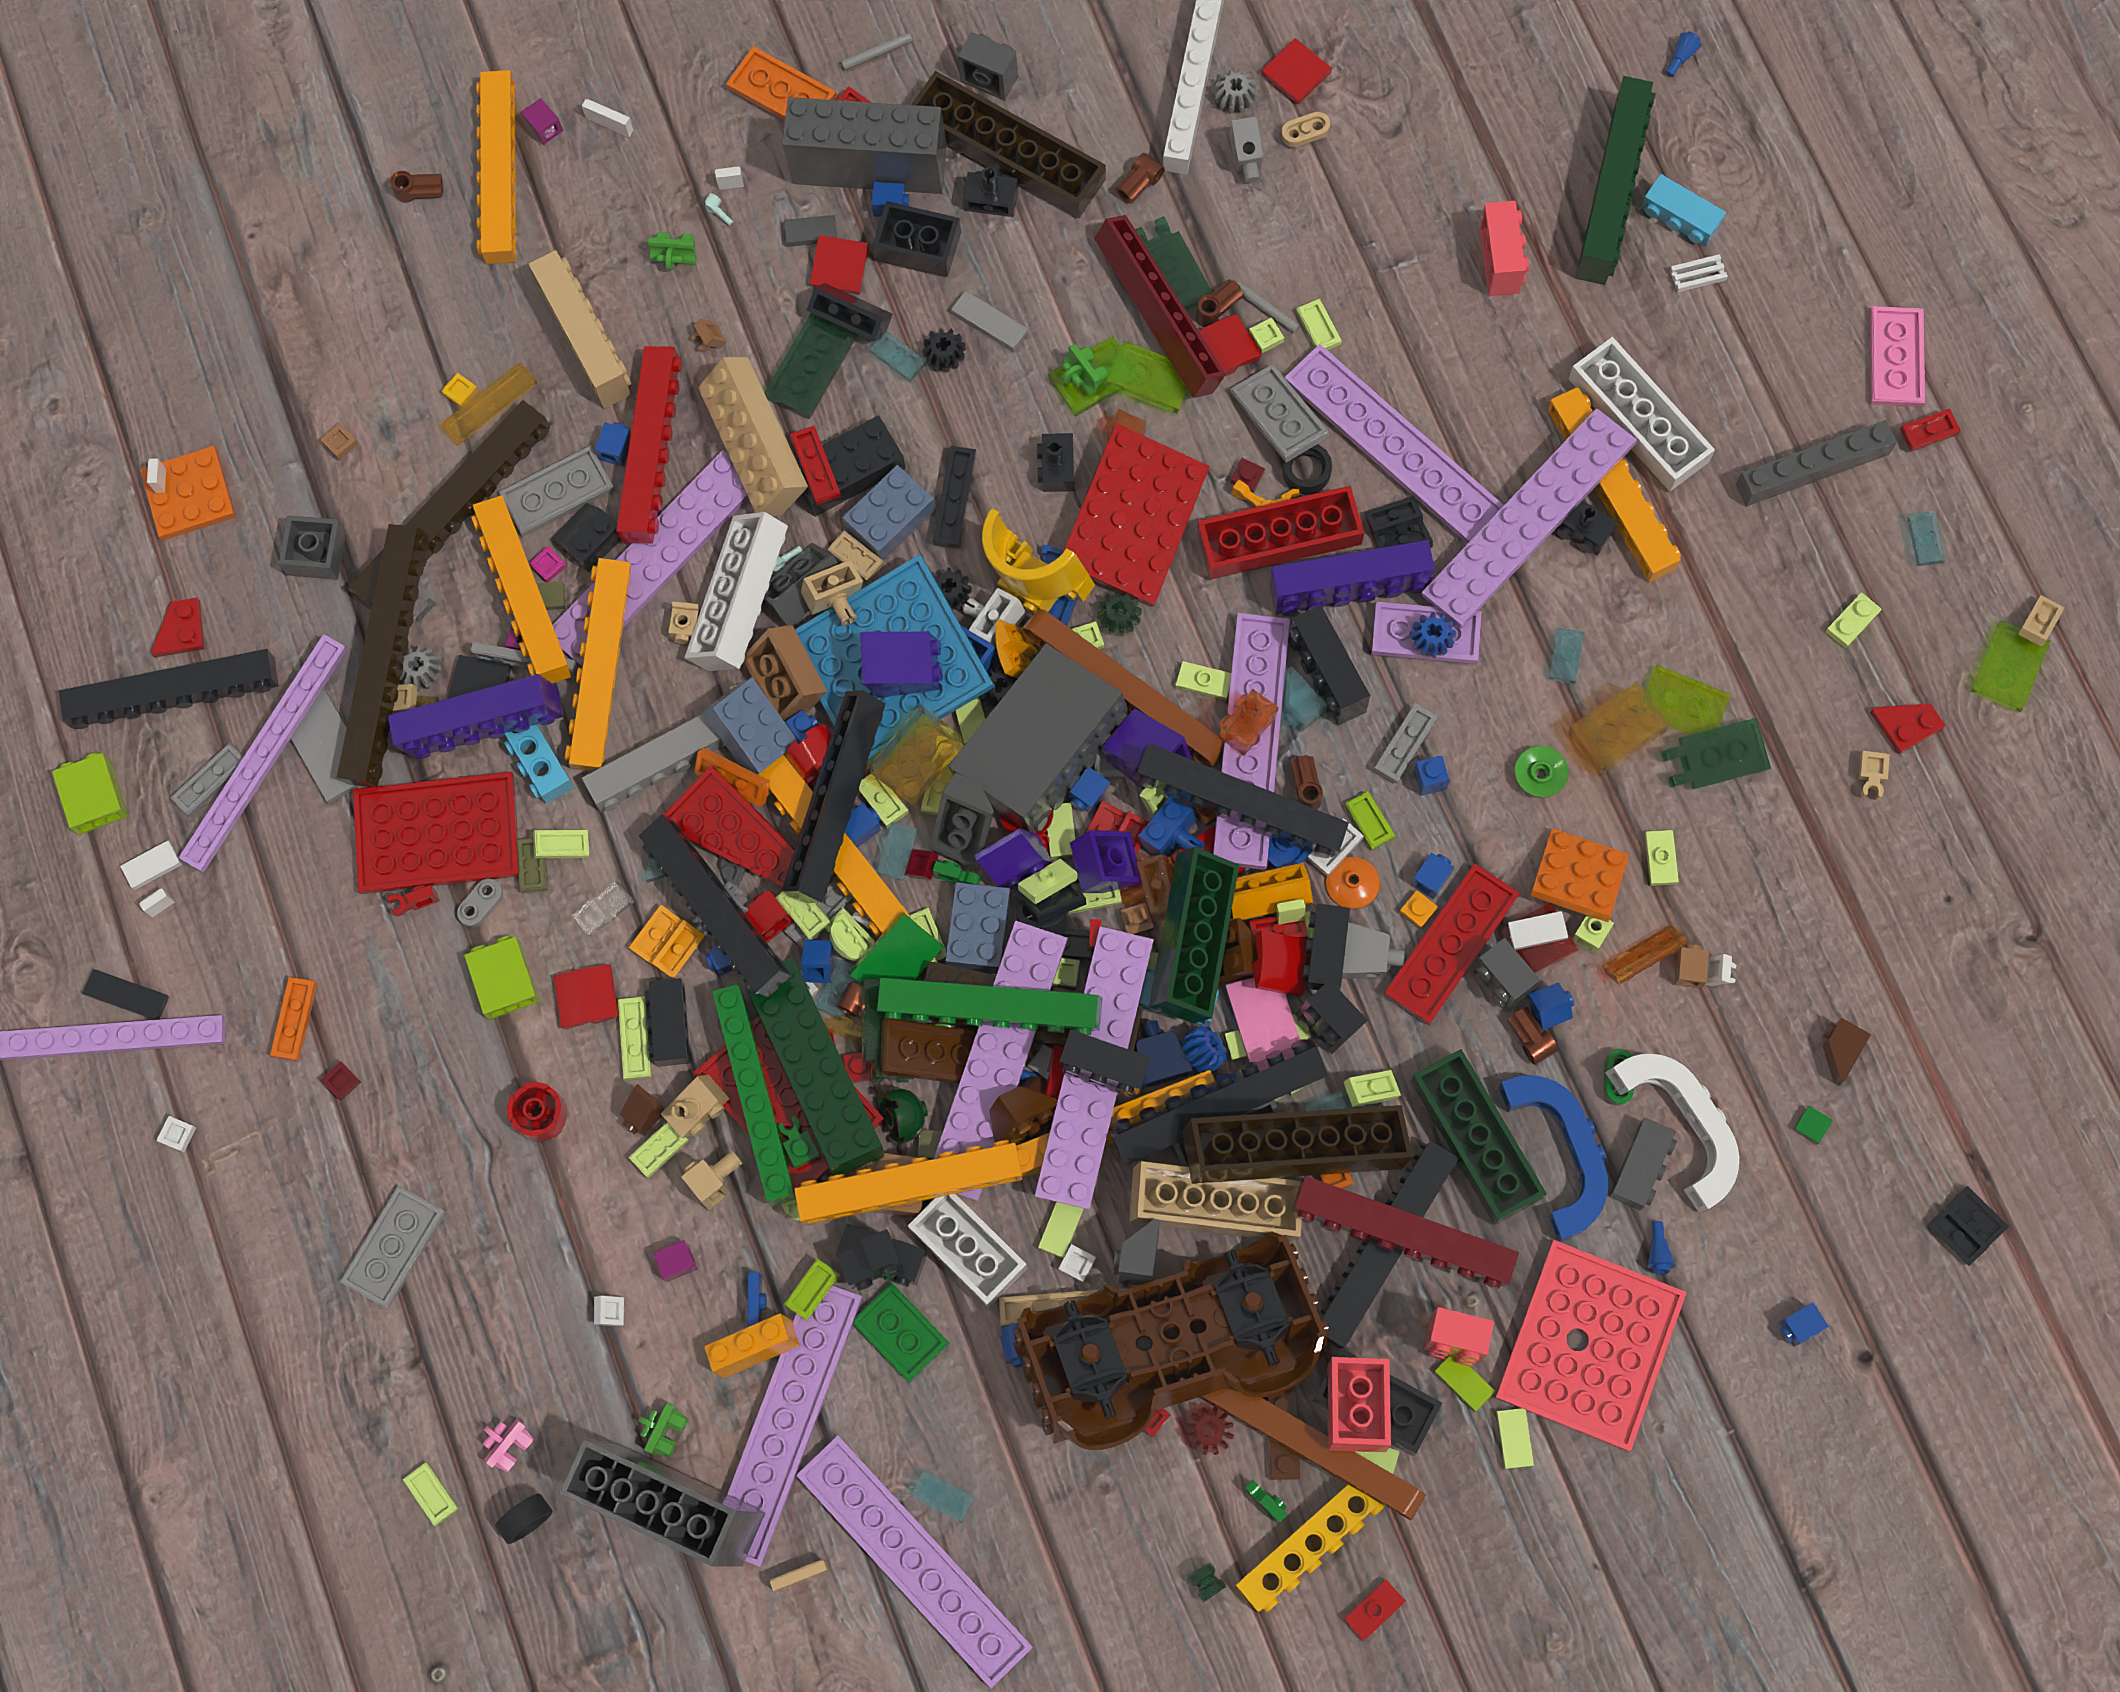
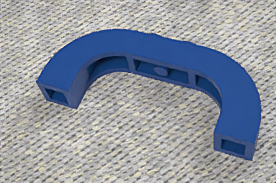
M1526 1075L1502 1081L1498 1088L1508 1113L1528 1106L1541 1107L1551 1112L1561 1127L1581 1179V1193L1577 1202L1552 1212L1548 1218L1557 1241L1562 1242L1582 1233L1596 1220L1604 1207L1608 1194V1176L1603 1160H1606L1602 1146L1600 1144L1597 1145L1593 1134L1596 1133L1593 1122L1590 1118L1586 1119L1584 1111L1575 1096L1567 1088L1554 1080L1541 1076Z

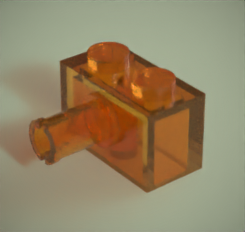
M1254 689L1247 696L1243 694L1234 706L1237 709L1232 715L1227 713L1219 724L1221 728L1219 738L1243 756L1247 754L1276 718L1279 708Z
M1160 854L1137 862L1142 884L1120 890L1121 896L1124 895L1122 901L1125 906L1147 899L1150 913L1158 917L1166 915L1174 871L1171 859Z

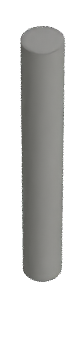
M907 32L841 61L844 70L850 69L912 42L911 35Z
M1237 282L1244 293V298L1291 332L1295 333L1299 329L1300 325L1243 283Z

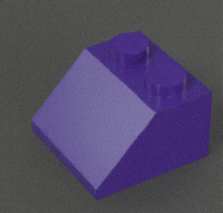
M1020 828L974 855L978 863L997 886L1013 889V884L1023 881L1026 877L1037 873L1052 863L1039 835Z
M1089 830L1070 842L1082 893L1103 894L1143 882L1130 832Z

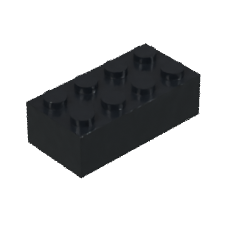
M879 415L822 445L841 497L816 505L799 458L796 459L808 485L802 495L815 517L875 486L895 466L898 465L903 470L906 469L904 456Z
M1319 605L1292 618L1291 629H1289V644L1294 652L1298 651L1302 658L1300 663L1305 674H1310L1314 682L1312 685L1318 697L1322 696L1327 704L1324 707L1328 717L1331 720L1335 719L1339 726L1366 713L1370 694L1323 607Z
M1342 1348L1339 1349L1336 1357L1359 1358ZM1328 1372L1313 1399V1402L1327 1410ZM1390 1375L1391 1445L1411 1456H1415L1442 1402Z

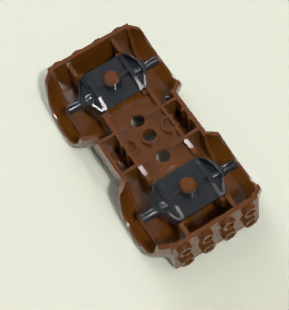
M1271 1231L1265 1233L1258 1241L1237 1251L1231 1250V1253L1227 1251L1222 1256L1202 1261H1193L1191 1258L1187 1259L1184 1270L1180 1273L1122 1291L1111 1284H1107L1085 1298L1077 1301L1070 1300V1303L1067 1301L1063 1306L1042 1311H1031L1030 1307L1023 1309L1020 1318L1017 1319V1330L1013 1331L1015 1337L1014 1348L1018 1358H1023L1025 1366L1023 1367V1373L1027 1384L1032 1383V1399L1036 1410L1041 1409L1043 1417L1041 1424L1045 1435H1051L1053 1444L1068 1439L1080 1448L1088 1450L1108 1449L1128 1442L1139 1435L1149 1425L1157 1410L1228 1387H1234L1243 1395L1253 1398L1268 1397L1289 1390L1303 1381L1315 1367L1318 1358L1323 1357L1324 1348L1327 1346L1326 1338L1329 1335V1328L1326 1320L1319 1317L1317 1312L1319 1305L1315 1294H1310L1307 1288L1308 1277L1304 1268L1300 1269L1296 1261L1298 1253L1293 1243L1289 1244L1286 1235L1282 1236ZM1194 1320H1202L1206 1324V1330L1203 1333L1195 1334L1190 1330V1323ZM1168 1328H1174L1179 1332V1336L1174 1340H1169L1163 1335V1332ZM1148 1337L1153 1344L1151 1349L1148 1351L1139 1350L1136 1347L1137 1339Z

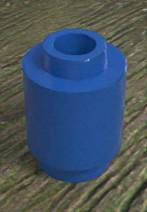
M1017 1324L1008 1325L1001 1329L1002 1335L1000 1336L1005 1361L1007 1364H1012L1013 1367L1024 1366L1023 1358H1018L1014 1348L1015 1337L1013 1331L1017 1330Z

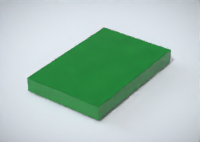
M902 911L848 973L878 998L880 978L915 980L928 966L929 961H932L944 947Z
M890 1283L853 1321V1324L909 1383L950 1344L893 1283Z

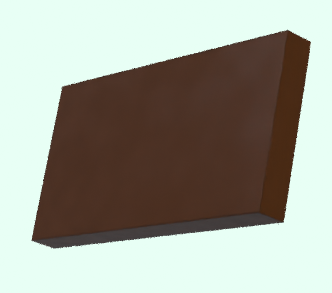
M884 1019L882 1021L880 1074L960 1084L977 1031Z

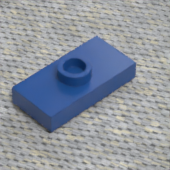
M749 1272L747 1327L761 1322L762 1310L767 1308V1295L762 1293V1275L760 1272Z

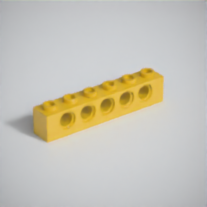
M1347 1485L1236 1584L1235 1587L1257 1613L1262 1609L1267 1613L1279 1602L1276 1598L1277 1595L1283 1590L1290 1593L1301 1583L1298 1577L1305 1570L1310 1575L1322 1564L1319 1558L1326 1551L1332 1555L1344 1544L1340 1539L1349 1532L1353 1536L1365 1525L1362 1522L1365 1516L1370 1513L1374 1517L1385 1506L1352 1486ZM1357 1497L1362 1500L1364 1507L1361 1513L1350 1511L1348 1507L1350 1498ZM1336 1516L1342 1521L1340 1532L1334 1533L1328 1529L1327 1520L1329 1517ZM1310 1535L1317 1536L1321 1541V1547L1316 1552L1309 1551L1305 1545V1540ZM1289 1554L1297 1556L1300 1561L1299 1568L1296 1571H1289L1284 1566V1558ZM1274 1574L1277 1577L1278 1586L1275 1590L1264 1588L1262 1584L1264 1575Z

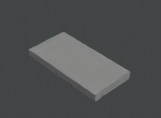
M1274 364L1269 365L1230 388L1231 396L1285 462L1290 461L1330 437L1326 427Z
M590 445L499 491V494L503 496L508 511L522 537L583 507L586 503H591L615 489Z
M324 689L312 704L292 735L291 740L325 800L330 804L359 786L348 785L336 778L347 727Z
M398 1185L340 1280V1283L389 1310L447 1212Z

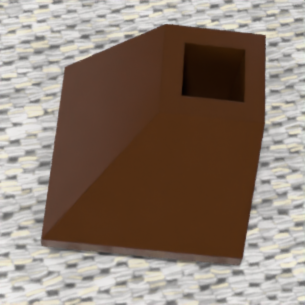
M1241 918L1229 921L1218 984L1242 981L1254 977L1252 963L1258 960L1256 940L1254 934Z
M1021 1086L998 1096L989 1110L994 1142L1009 1140L1010 1144L1015 1143L1017 1146L1025 1137L1030 1136L1034 1138L1044 1131L1045 1128L1043 1126L1054 1117L1053 1112L1056 1109L1058 1100Z

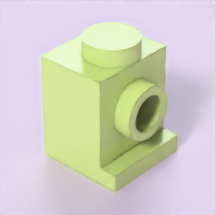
M1586 915L1571 941L1595 955L1614 922L1610 920L1605 922ZM1593 923L1596 926L1600 927V930H1593L1591 928V924Z

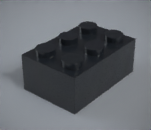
M886 201L872 245L875 260L948 277L961 235L960 218Z
M1071 1029L1058 1067L1062 1068V1073L1067 1076L1078 1078L1079 1075L1090 1078L1089 1083L1105 1088V1085L1108 1084L1116 1087L1115 1092L1131 1097L1132 1093L1138 1095L1151 1057Z

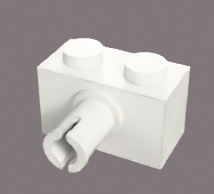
M999 588L996 589L985 606L970 598L967 600V603L971 604V607L967 604L963 607L965 614L976 619L969 628V631L989 642L996 649V622L1001 619L1018 626L1027 614L1026 609L1018 598Z

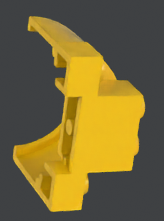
M991 508L983 525L982 545L987 559L1000 576L997 584L1003 591L1018 598L1023 607L1032 614L1037 609L1049 612L1058 597L1063 595L1071 600L1075 598L1083 602L1086 600L1095 584L1074 552L1066 548L1055 561L1050 564L1043 562L1031 555L1033 550L1026 541H1023V543L1017 541L1019 537L1006 527L999 516V511Z

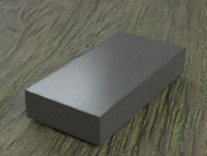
M835 215L785 220L787 247L817 244L819 235L837 238Z

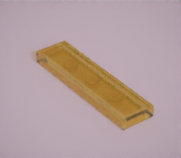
M519 362L443 421L440 426L458 446L535 386L537 381L523 364Z

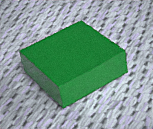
M1807 1106L1793 1130L1818 1145L1833 1120L1811 1106Z

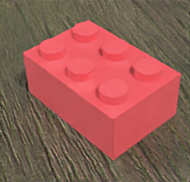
M1516 200L1485 203L1479 230L1489 296L1519 294L1521 285L1525 284L1526 281L1525 272L1529 271L1528 257L1523 255V249H1525L1526 244L1525 234L1520 233L1519 228L1522 225L1521 210H1517Z
M1437 1307L1429 1318L1423 1350L1429 1352V1357L1445 1360V1357L1453 1356L1457 1357V1364L1473 1367V1364H1478L1488 1354L1494 1321Z
M1332 1357L1328 1363V1450L1387 1452L1391 1446L1389 1359Z

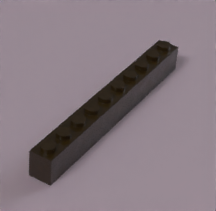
M524 400L512 410L406 524V526H417L429 535V547L425 551L423 560L424 567L427 560L443 548L444 542L449 536L459 531L462 522L468 516L475 513L473 505L491 496L502 479L512 474L515 465L530 454L531 448L538 441H542L547 436L550 426L546 417ZM383 550L347 587L352 595L370 610L372 608Z
M388 525L336 777L348 785L377 788L379 779L382 777L383 757L388 749L387 738L390 728L388 715H392L394 703L398 699L397 688L399 679L403 674V659L408 649L409 629L414 620V605L419 596L418 585L420 576H422L424 571L423 560L425 551L429 547V535L417 526Z

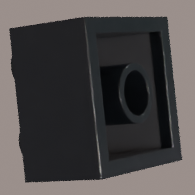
M586 503L551 538V541L589 573L593 565L596 566L598 564V559L604 558L621 538L616 531L618 523L602 509Z

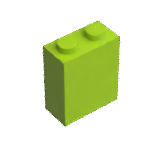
M104 753L89 754L84 760L62 764L59 769L52 771L69 828L78 836L129 817L112 761Z
M516 936L502 937L496 941V944L487 947L486 945L474 947L470 950L471 953L464 955L483 1015L488 1020L540 1002L522 944Z

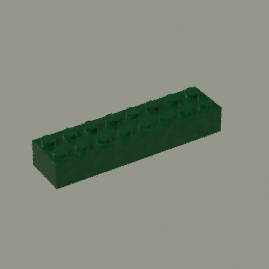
M1623 76L1614 106L1575 279L1606 285L1608 276L1613 277L1621 252V242L1625 234V223L1631 207L1630 201L1636 185L1635 179L1640 167V156L1646 140L1645 134L1651 118L1650 112L1656 93L1651 92L1653 86L1651 81Z
M792 957L782 962L792 976L768 998L758 993L754 995L746 985L745 989L831 1175L846 1174L883 1157V1147L799 968Z

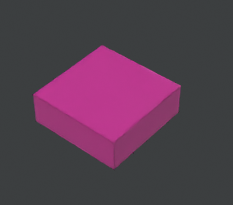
M549 546L529 562L530 567L546 582H550L567 566Z

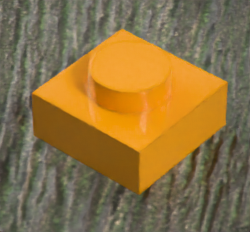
M1416 890L1399 913L1421 930L1438 909V906Z

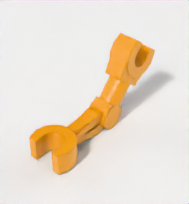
M1240 480L1235 483L1231 492L1235 498L1239 500L1245 499L1254 507L1290 500L1293 497H1298L1300 493L1299 489H1292L1281 495L1280 499L1265 500L1263 497L1252 493L1250 488Z

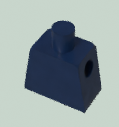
M1157 1020L1144 1023L1142 1027L1146 1038L1136 1041V1050L1140 1054L1151 1057L1141 1085L1142 1090L1191 1076L1192 1067L1188 1059H1185L1186 1055L1182 1051L1175 1033L1169 1031L1161 1034Z

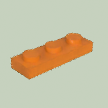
M706 748L698 751L694 774L701 776L710 766H714L749 802L759 807L766 803L770 784L769 780Z
M288 977L270 1053L271 1057L296 1062L300 1061L317 982Z

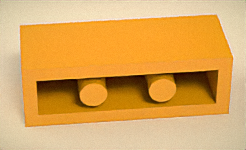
M1304 862L1237 877L1231 910L1233 919L1241 918L1246 920L1252 917L1277 912L1278 903L1304 899L1305 905L1313 904L1310 879Z
M780 1313L704 1347L712 1372L727 1378L800 1346L792 1320Z

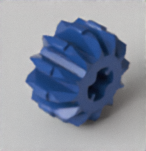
M1433 611L1430 614V618L1421 615L1420 622H1414L1412 627L1414 631L1411 632L1410 637L1412 640H1416L1413 645L1414 649L1423 648L1422 656H1425L1429 651L1434 659L1437 656V652L1445 655L1448 651L1447 648H1453L1455 643L1453 638L1456 637L1457 633L1455 630H1452L1453 621L1444 622L1445 614H1442L1438 619Z
M1201 1025L1195 1027L1182 1039V1051L1186 1053L1185 1059H1188L1191 1067L1195 1066L1199 1073L1208 1070L1213 1072L1227 1059L1225 1054L1227 1050L1222 1044L1223 1040H1220L1217 1032H1213L1209 1026L1204 1027Z

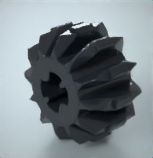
M941 327L939 334L931 331L929 334L930 339H924L923 344L925 348L922 350L923 356L927 358V364L929 366L934 365L937 372L941 367H944L945 371L949 372V366L951 365L958 369V361H964L965 353L963 352L966 350V345L962 342L960 333L954 335L952 328L947 333H944Z
M949 567L946 569L945 574L938 570L936 572L938 578H935L950 607L956 606L957 609L961 610L963 608L961 602L967 603V600L970 599L967 594L972 592V587L968 585V576L961 577L962 572L959 569L954 574H952ZM951 587V592L947 593L948 588Z
M1001 666L998 669V673H995L991 668L988 670L995 687L979 696L981 702L987 701V709H991L994 705L997 706L1018 679L1004 674L1003 667ZM999 686L1004 687L1001 693L996 692Z

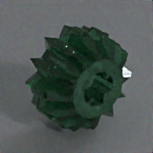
M1118 590L1115 592L1114 598L1107 594L1105 596L1106 602L1099 603L1101 611L1097 612V618L1102 620L1101 627H1109V634L1111 635L1115 630H1119V635L1123 636L1124 629L1132 633L1134 631L1133 625L1140 624L1138 616L1142 614V608L1137 607L1138 599L1130 600L1129 592L1121 597ZM1118 611H1123L1124 615L1121 613V616H1116L1115 612L1118 614Z

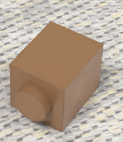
M1698 945L1681 947L1676 958L1674 985L1702 989L1707 982L1709 950H1702V947Z

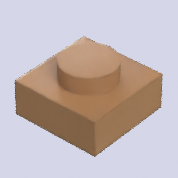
M340 423L320 439L338 460L359 444Z

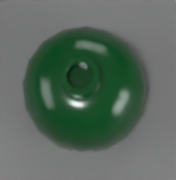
M898 1088L881 1092L880 1095L884 1098L878 1099L879 1113L884 1118L882 1122L883 1128L888 1125L892 1135L887 1136L893 1145L903 1144L915 1139L921 1133L925 1117L928 1115L925 1102L920 1101L912 1091Z

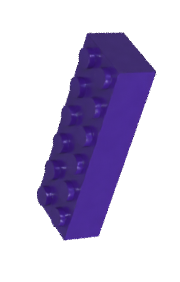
M1429 540L1273 566L1271 569L1270 590L1275 615L1290 616L1300 610L1308 609L1309 611L1319 605L1322 607L1329 605L1342 607L1352 601L1370 602L1375 597L1381 596L1394 598L1401 595V593L1410 591L1414 594L1422 593L1432 582L1435 571Z
M539 674L388 715L393 746L416 759L428 758L431 756L430 753L437 751L450 752L455 750L456 746L463 744L468 746L480 743L481 739L501 738L510 731H527L532 725H549L554 723L555 719L563 717L558 687Z

